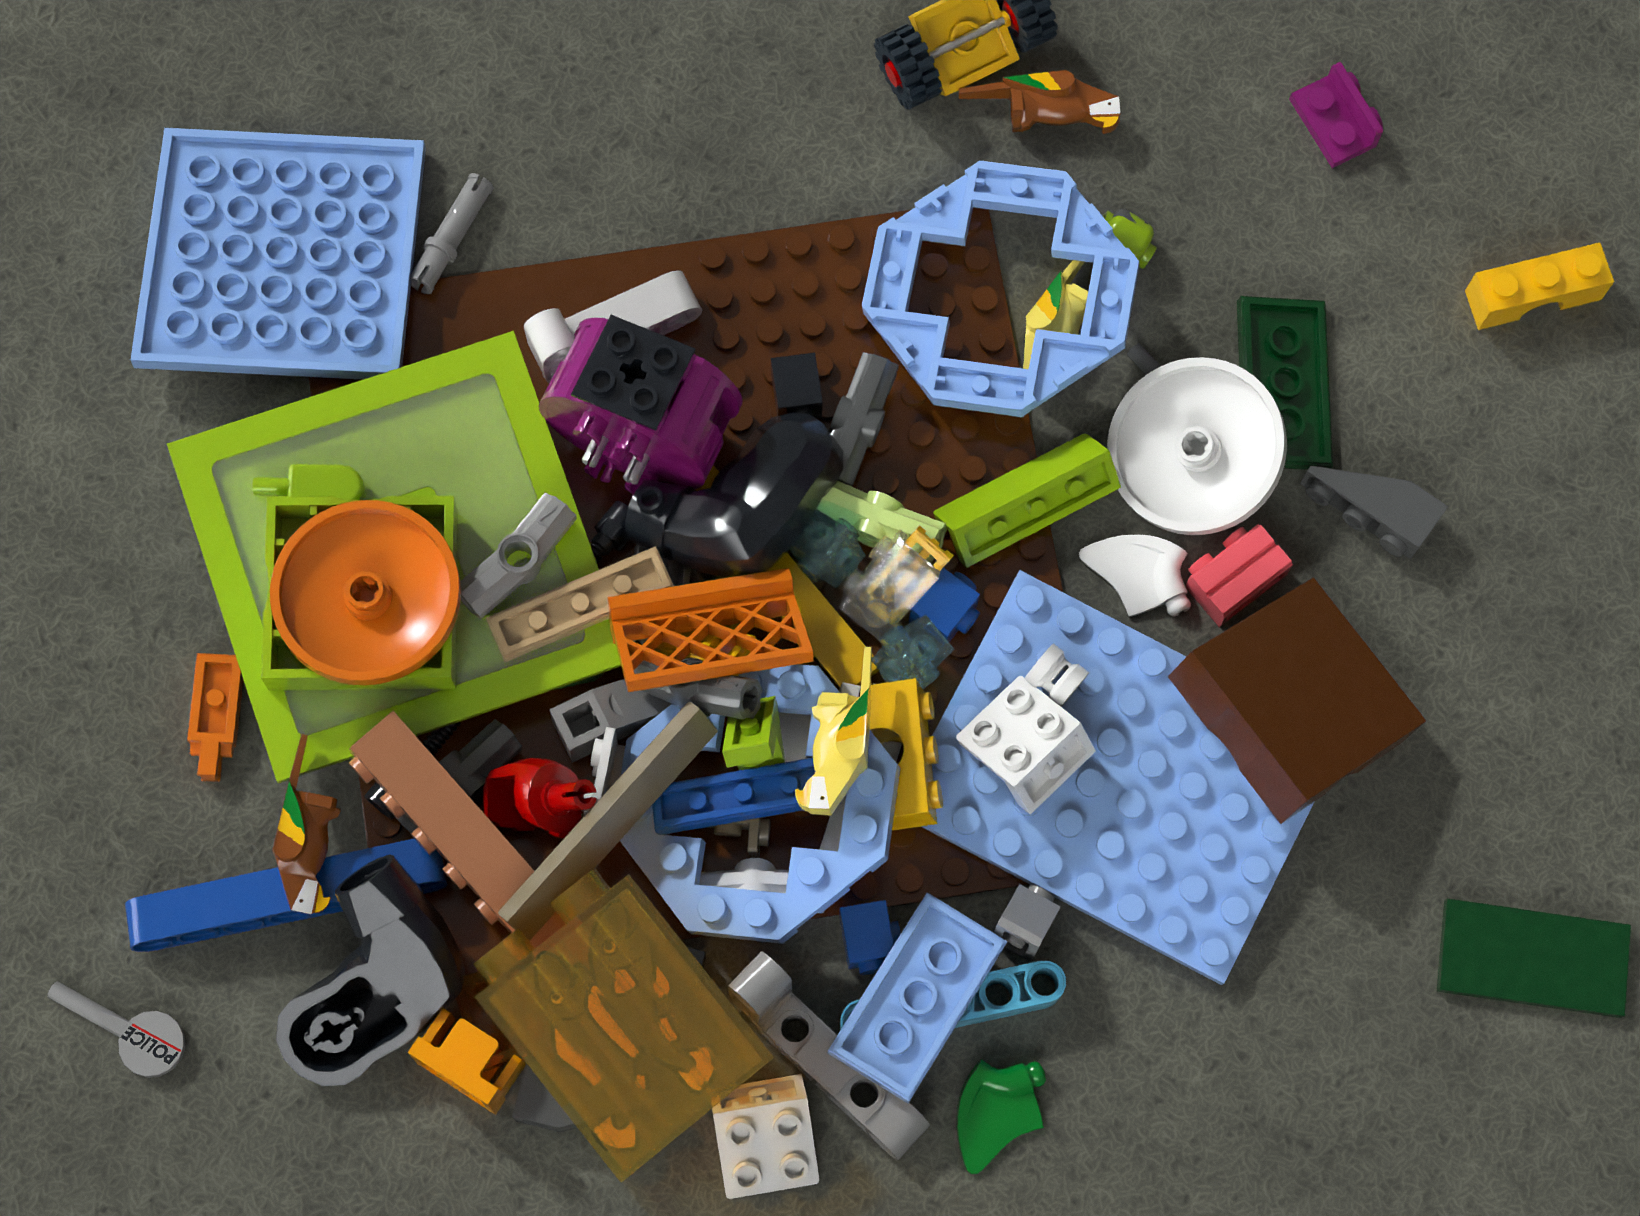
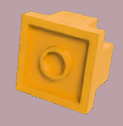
M442 1009L422 1038L418 1036L408 1051L409 1055L418 1065L496 1115L505 1102V1096L525 1067L523 1059L514 1054L496 1082L491 1084V1079L506 1058L505 1052L499 1049L498 1041L461 1018L456 1022L442 1045L437 1047L455 1020L451 1012Z

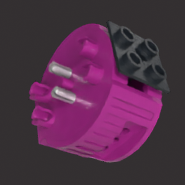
M611 314L609 319L588 318L579 323L574 334V342L564 362L561 361L539 403V411L556 432L579 449L586 451L582 462L586 465L584 471L588 475L597 479L603 464L607 465L600 481L608 483L612 479L614 470L617 469L625 473L623 476L624 480L627 481L625 488L634 494L637 488L647 480L690 486L694 489L701 488L724 444L722 440L723 433L730 419L736 417L739 413L743 399L738 388L723 372L706 359L694 354L695 348Z

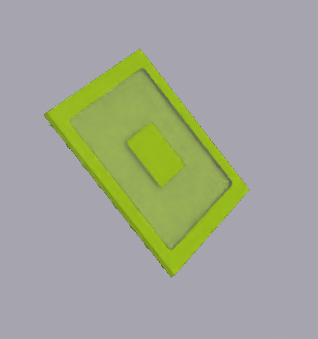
M514 331L167 443L277 783L287 781L290 778L301 734L308 735L299 776L354 758L349 748L392 711L398 715L415 736H419L621 667L617 647L612 640L609 619L508 662H504L486 620V617L599 570L546 420L539 411V401ZM292 464L346 465L358 471L363 479L365 490L361 500H373L386 496H454L458 509L457 568L460 581L498 549L502 539L516 530L544 493L557 497L577 515L576 521L541 564L536 578L527 584H521L481 620L473 615L460 601V608L456 619V689L269 691L262 681L263 612L267 602L269 587L265 563L267 496L253 495L252 483L254 477L288 478L289 467ZM515 551L507 558V563L513 567H523L531 560V555L525 551Z

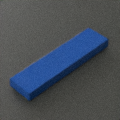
M813 758L673 782L652 804L655 832L658 835L802 811L803 809L796 800L795 789L803 790L806 782L815 774Z

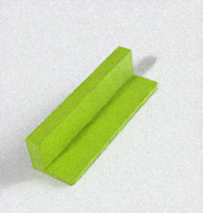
M1082 434L936 509L933 514L936 520L946 524L958 559L968 568L1121 488L1110 451L1088 434Z

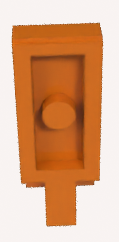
M197 653L187 741L190 744L191 756H199L197 775L201 777V781L220 782L223 757L233 758L234 747L237 744L243 677L236 655Z

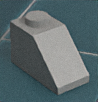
M1019 884L993 932L1007 941L1004 948L1030 962L1032 961L1061 907L1053 903L1055 897L1051 893L1036 885L1031 884L1029 888H1026Z

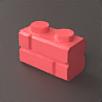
M1257 524L1248 532L1244 527H1240L1222 543L1226 548L1214 558L1209 553L1203 555L1188 569L1192 575L1185 585L1186 589L1218 627L1222 626L1284 578L1293 566L1292 560L1279 545L1275 544L1274 539L1262 525Z

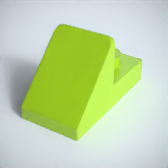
M775 696L760 699L761 708L753 719L728 717L722 750L727 768L738 766L740 771L785 763L778 704Z

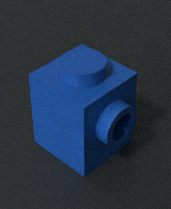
M943 568L911 608L909 622L945 648L958 631L966 634L980 615V612L976 609L980 594L975 591L977 589L976 585L960 572L952 574Z
M886 900L841 907L839 919L848 970L859 968L860 975L876 974L901 934L898 921L890 922Z

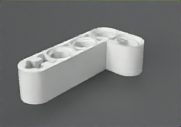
M677 270L661 275L565 319L559 309L544 310L528 319L524 324V330L528 345L545 380L550 383L561 361L564 362L574 342V334L579 323L585 319H609L612 314L658 334L665 335L693 322L701 315L702 308L684 273Z

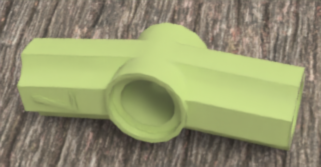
M837 481L833 488L822 498L814 514L819 518L849 530L850 535L859 542L880 550H885L887 546L898 550L919 525L926 530L925 534L930 539L934 537L940 543L938 546L942 548L947 531L945 523L905 509L898 500L878 491L865 493L840 481ZM916 543L909 550L908 554L917 556L923 547ZM930 554L926 560L932 562L934 557Z

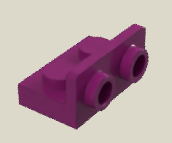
M1341 62L1331 66L1328 76L1290 95V102L1331 168L1339 166L1377 146L1383 133L1382 119L1378 111L1374 107H1369L1364 100L1356 76L1352 72H1347Z

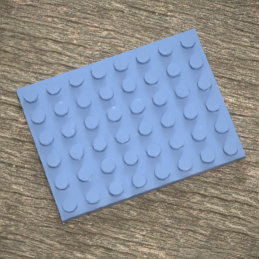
M1019 570L932 735L935 736L939 754V762L932 764L933 781L939 780L943 808L936 809L938 824L921 827L1015 877L1045 889L1055 898L1222 985L1225 983L1314 802L1280 824L1240 772L1236 761L1226 746L1207 729L1168 678V675L1186 656ZM1054 643L1064 651L1067 661L1071 664H1079L1089 672L1062 708L1081 722L1096 752L1030 815L1018 805L1005 781L961 746L956 736L1017 677L1023 676L1025 678L1036 662ZM1062 670L1058 674V676L1053 680L1052 683L1054 685L1065 673V671ZM1037 687L1040 691H1042L1045 695L1049 697V692H1047L1043 687Z

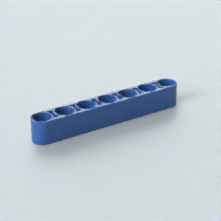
M415 839L326 857L321 870L315 877L322 886L323 897L330 896L331 899L327 908L313 914L290 910L278 867L135 897L125 903L130 948L135 952L155 951L342 912L343 910L335 896V890L339 884L364 865L386 855H394L422 888L424 894L432 893L447 886L446 874L442 870L445 867L444 860L436 849L429 855Z

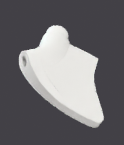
M1121 535L1095 542L1080 550L1079 558L1115 589L1129 617L1148 612L1162 605H1166L1168 614L1174 617L1178 616V613L1186 612L1190 609L1191 602L1186 597L1188 591L1180 573L1181 565L1188 553L1178 545L1150 535Z

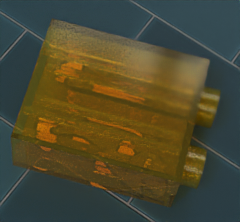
M594 868L550 903L566 925L541 945L534 948L518 928L473 964L489 984L487 988L474 998L612 1174L622 1183L774 1057L631 876L628 874L610 888Z

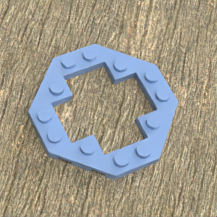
M978 161L966 169L965 175L947 187L943 184L914 203L915 208L896 220L893 217L878 227L862 301L863 314L933 405L1023 417L1125 349L1139 272V260L1128 247L1125 248L1113 233V228L1095 206L1087 202L1078 191L1077 184L1066 171ZM973 207L1057 218L1051 248L1052 257L1093 263L1081 334L1036 329L1029 369L943 358L950 325L949 317L908 312L922 241L965 246Z
M797 664L739 674L738 676L757 679L763 690L761 698L775 696L780 713L811 715L806 757L813 758V744L820 727V722L813 717L811 707L817 706L818 697L822 692L840 693L821 668L814 665ZM671 704L626 740L621 775L680 711L677 705ZM711 714L707 718L718 732L701 751L720 752L725 716ZM869 731L868 766L846 793L838 851L792 847L786 893L699 885L706 842L701 838L658 835L654 829L652 805L624 835L620 842L689 933L693 935L783 944L798 932L797 928L819 912L821 914L850 891V886L869 871L874 872L888 860L900 767L874 734Z

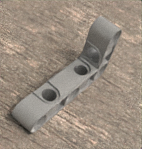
M761 951L727 986L729 1001L735 1010L739 1013L743 1011L753 1021L751 1025L809 1080L815 1079L817 1081L815 1085L891 1157L899 1160L930 1126L929 1122L910 1103L904 1102L827 1053L837 1034L792 993L791 978L766 953ZM799 1020L805 1023L809 1031L806 1038L800 1042H790L782 1035V1028L787 1022ZM866 1084L874 1088L877 1093V1100L873 1105L864 1108L854 1104L850 1093L857 1085Z

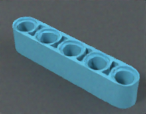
M1037 961L990 971L955 1028L1053 1006L1060 999L1066 987V976L1063 969L1051 961ZM1038 974L1049 976L1055 983V992L1049 996L1037 994L1031 985L1032 977ZM992 984L1003 985L1010 993V1001L1003 1006H996L987 999L985 989ZM859 1000L849 1003L843 1010L840 1019V1030Z

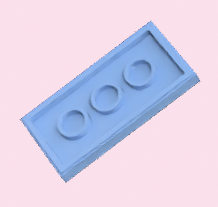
M927 892L827 1053L909 1104L1003 951L1007 941Z

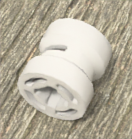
M1053 643L1032 667L1025 679L1034 687H1043L1049 692V698L1062 707L1089 672L1081 665L1071 664L1067 661L1064 651ZM1062 670H1064L1065 673L1054 685L1052 683L1053 680L1058 676V674Z

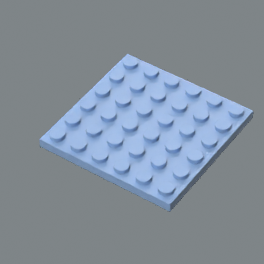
M164 128L130 359L133 367L141 369L363 380L401 368L411 291L410 275L413 272L426 148L424 140Z

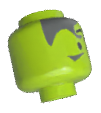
M1119 209L1114 214L1107 211L1103 216L1104 219L1113 228L1114 235L1125 248L1128 247L1139 260V267L1143 269L1157 249L1156 246L1151 244L1154 237L1153 227L1127 209Z

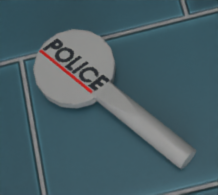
M58 981L51 986L47 996L49 999L120 1037L118 1040L119 1055L124 1065L133 1073L147 1078L160 1077L172 1071L181 1061L185 1051V1034L180 1024L170 1015L159 1011L143 1012L129 1021Z

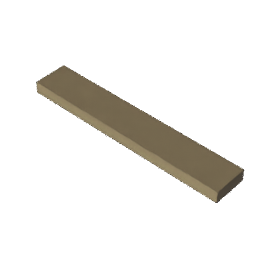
M690 701L685 704L499 910L498 914L525 940L529 942L718 732L699 707Z

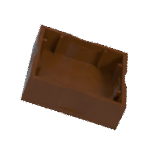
M1314 577L1191 651L1168 675V678L1207 729L1226 746L1236 761L1240 772L1280 824L1324 796L1345 776L1360 772L1393 750L1426 722V719Z

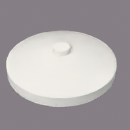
M1200 357L1167 363L1141 378L1127 392L1116 409L1109 428L1107 449L1110 451L1121 485L1118 491L1138 515L1156 527L1169 532L1184 535H1205L1236 526L1253 515L1267 501L1277 486L1283 472L1287 453V436L1283 417L1276 402L1256 377L1243 368L1227 361Z

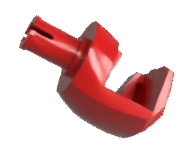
M526 758L489 772L483 788L484 814L496 827L511 828L515 831H533L535 828H542L549 831V834L565 838L580 822L581 810L590 809L596 803V797L584 798V794L597 793L590 780H578L577 775L569 767L550 759Z

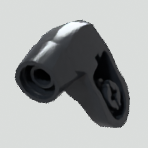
M793 412L771 417L753 432L737 458L724 466L717 474L711 488L696 491L690 486L656 480L644 481L635 491L628 506L625 519L627 539L647 550L656 546L661 557L669 561L676 560L702 573L729 578L769 571L801 538L809 526L822 498L837 483L844 469L843 449L824 423L809 414Z
M386 855L369 862L348 876L336 888L335 896L355 937L362 939V946L347 956L332 974L293 998L278 1015L276 1042L283 1059L300 1077L321 1086L346 1085L360 1077L377 1061L411 1042L429 1026L442 1009H446L460 995L463 987L465 968L460 949L441 914L424 896L422 888L394 855Z

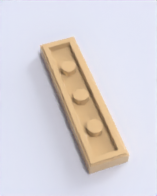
M655 546L486 617V620L504 662H508L609 619L607 597L673 587L674 585Z

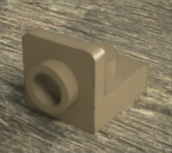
M762 817L707 827L714 828L713 834L726 837H739L742 830H749L748 853L750 857L759 858L760 846H769L770 819Z

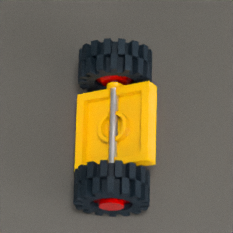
M940 0L908 16L911 22L910 26L905 24L875 39L874 48L876 49V58L881 63L879 64L880 70L886 76L885 80L890 84L894 95H897L899 103L904 105L905 109L910 110L939 94L948 96L958 91L959 88H964L1020 60L1017 48H1019L1020 52H1027L1057 36L1056 30L1058 26L1054 21L1056 19L1055 12L1050 9V5H1052L1050 0Z

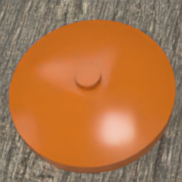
M360 500L342 503L330 507L306 521L295 531L281 550L273 569L270 584L272 616L289 650L301 663L318 675L350 685L365 686L387 683L402 678L422 667L441 649L448 639L458 617L461 601L459 571L454 556L441 533L416 512L398 504L379 500Z

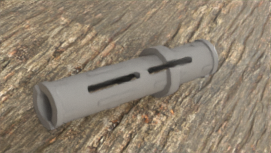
M471 173L468 176L467 182L434 237H428L423 245L425 252L410 275L411 286L414 289L418 290L422 283L424 286L421 293L431 294L445 267L454 263L457 258V247L488 195L494 189L492 183L485 177H483L480 184H477L480 175Z

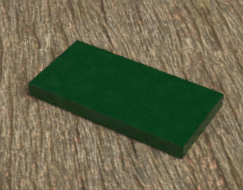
M1240 296L1237 300L1239 367L1248 371L1265 386L1281 412L1287 436V453L1283 469L1308 470L1310 466L1331 469L1333 467L1325 301Z
M1447 898L1444 901L1436 992L1622 1018L1625 1016L1631 925Z

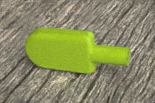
M292 464L289 467L288 478L254 477L252 483L253 495L334 496L347 500H361L365 490L363 479L358 471L350 466L332 464Z

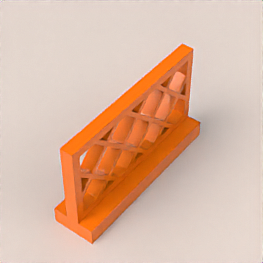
M789 568L607 597L611 636L613 643L617 647L628 692L814 662L813 649L793 592V578ZM786 616L780 623L770 619ZM740 623L734 630L725 627L726 625ZM753 627L769 632L762 641L746 635ZM694 631L689 637H685L681 634H678L683 632ZM708 634L724 640L716 649L700 643ZM648 638L642 645L633 642L634 640ZM781 638L798 644L799 647L782 650L774 647V645ZM662 642L678 647L670 656L655 651ZM736 645L751 651L748 656L734 657L728 654ZM689 653L705 659L702 663L694 665L681 662ZM644 660L659 666L655 671L634 673V670Z

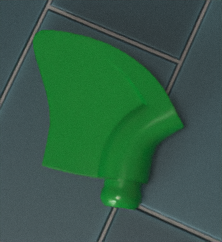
M980 1059L969 1073L958 1100L956 1131L961 1157L966 1170L970 1174L981 1172L1001 1149L1016 1137L1044 1128L1033 1089L1034 1087L1043 1086L1046 1082L1045 1072L1039 1062L1032 1061L1025 1066L1023 1063L998 1069Z

